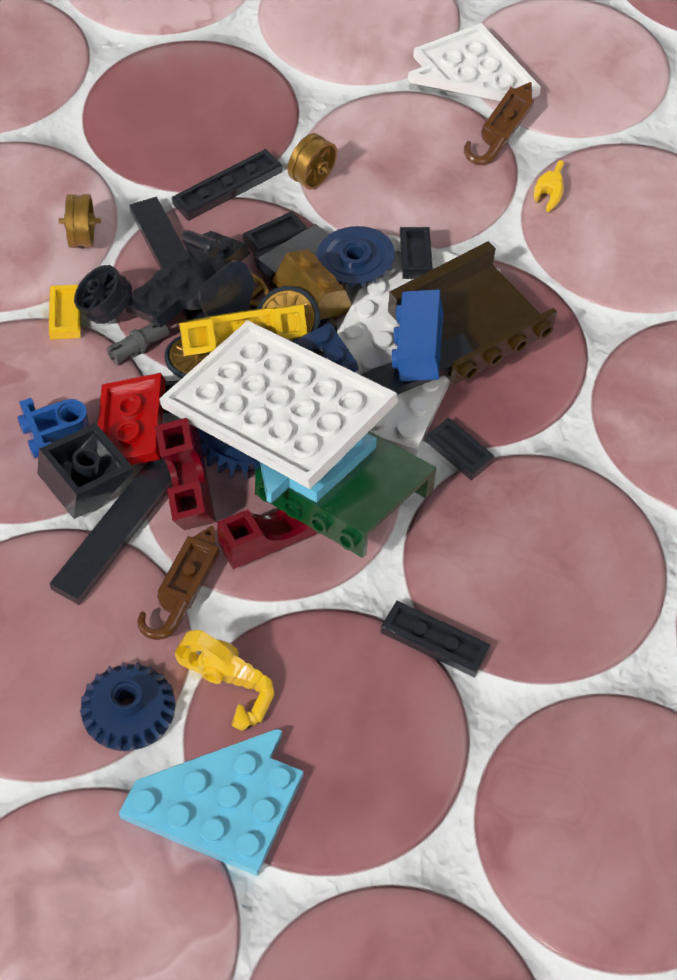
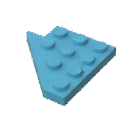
M275 729L136 780L119 811V816L122 820L258 876L303 779V771L272 759L282 738V731Z

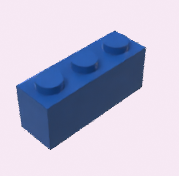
M440 290L402 292L401 305H396V320L399 327H394V343L397 349H392L393 369L398 368L400 381L439 379L443 327V306Z

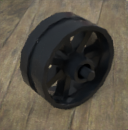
M102 265L89 272L79 283L75 292L74 303L76 308L96 324H105L114 320L127 307L132 296V285L115 267Z

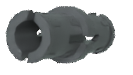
M151 323L140 330L134 329L130 331L129 336L106 347V350L113 363L118 365L138 352L140 354L148 350V346L169 336L170 333L166 324L161 328Z

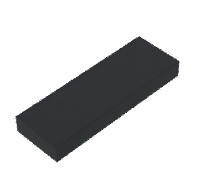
M315 224L259 257L256 267L273 280L287 252L309 249L310 252L316 255L320 243L329 233Z
M397 600L380 630V633L474 678L491 644Z

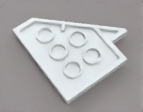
M482 23L414 48L413 57L422 67L408 72V81L410 83L501 101L510 87L515 89L531 82L532 98L540 95L541 86Z

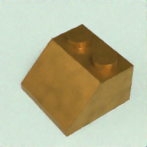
M309 249L286 253L272 280L278 288L282 286H295L307 291L318 305L320 319L348 313L352 305L346 290L336 280V277L319 262L314 253L310 252Z

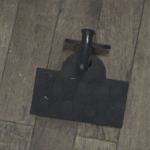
M191 230L182 231L180 238L186 250L180 252L176 259L168 266L158 270L146 284L135 289L125 308L128 313L161 328L183 309H202L206 317L249 310L255 281L248 266L242 262L250 254L247 244L211 230L203 235Z

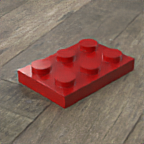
M162 373L106 383L101 386L98 426L131 465L161 459L155 426L163 424L164 409L159 399L165 394L166 380Z

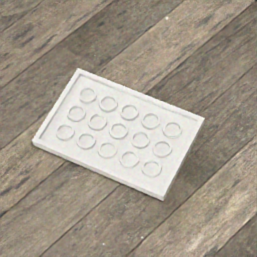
M248 320L159 399L163 409L181 419L187 417L192 425L308 489H311L398 403L396 392Z

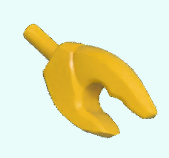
M562 160L557 162L554 171L544 173L534 186L533 196L536 203L542 194L550 195L546 206V212L548 213L558 205L564 193L563 176L560 174L564 166Z

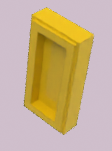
M79 284L50 286V340L81 338V311L76 308L74 303L75 292Z

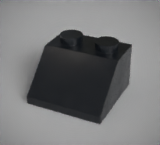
M96 423L39 448L37 474L73 519L102 506L133 472L131 464Z

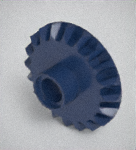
M350 226L336 230L325 237L317 249L316 256L319 262L336 277L340 285L348 283L352 288L355 283H360L364 287L368 281L375 284L378 277L385 278L386 272L392 270V263L395 261V250L391 240L382 232L365 226Z
M122 662L117 667L108 666L107 670L102 674L96 673L95 679L91 684H87L84 696L81 697L80 713L86 731L100 745L118 751H133L153 744L165 734L173 721L176 702L172 686L168 683L163 673H158L152 666H142L139 662L136 664ZM127 698H132L135 700L130 705L119 704L122 700Z

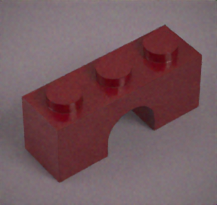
M187 417L155 426L160 456L166 462L172 480V488L167 489L172 521L183 530L215 523L216 519L198 429L191 424Z

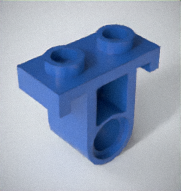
M32 398L19 402L22 415L17 416L23 435L29 433L31 436V440L27 442L34 459L38 458L39 448L89 426L86 406L79 400L67 399L35 410Z

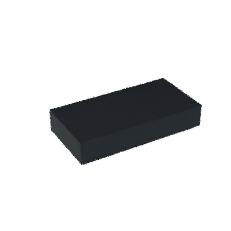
M291 211L243 233V241L255 254L275 245H281L308 228Z
M400 227L402 279H415L433 269L430 227Z
M449 417L426 434L425 442L471 481L494 463L495 456Z

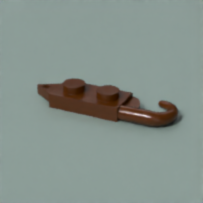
M531 82L515 89L510 87L483 125L481 136L485 143L490 146L484 155L478 156L473 154L470 150L471 142H466L464 154L471 163L476 165L491 163L503 146L508 143L533 107L534 99H532Z
M214 526L208 527L194 537L187 536L158 589V602L170 615L162 627L153 629L148 627L145 622L146 613L140 612L137 624L140 632L145 637L153 640H163L172 636L180 626L188 609H191L220 554L219 547L216 546Z

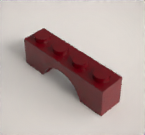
M247 509L217 522L218 544L232 569L317 534L311 527L290 517L282 510L271 514L259 515Z

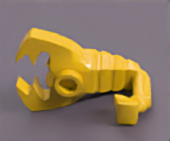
M202 630L186 632L175 651L178 663L200 673L204 679L211 683L220 684L221 681L239 687L244 686L247 689H255V691L259 692V695L251 712L247 711L246 713L244 706L238 704L231 726L243 732L250 725L256 726L257 723H261L274 697L272 680L263 675L258 669H254L251 664L245 663L243 659L239 658V651L232 644L223 640H216Z

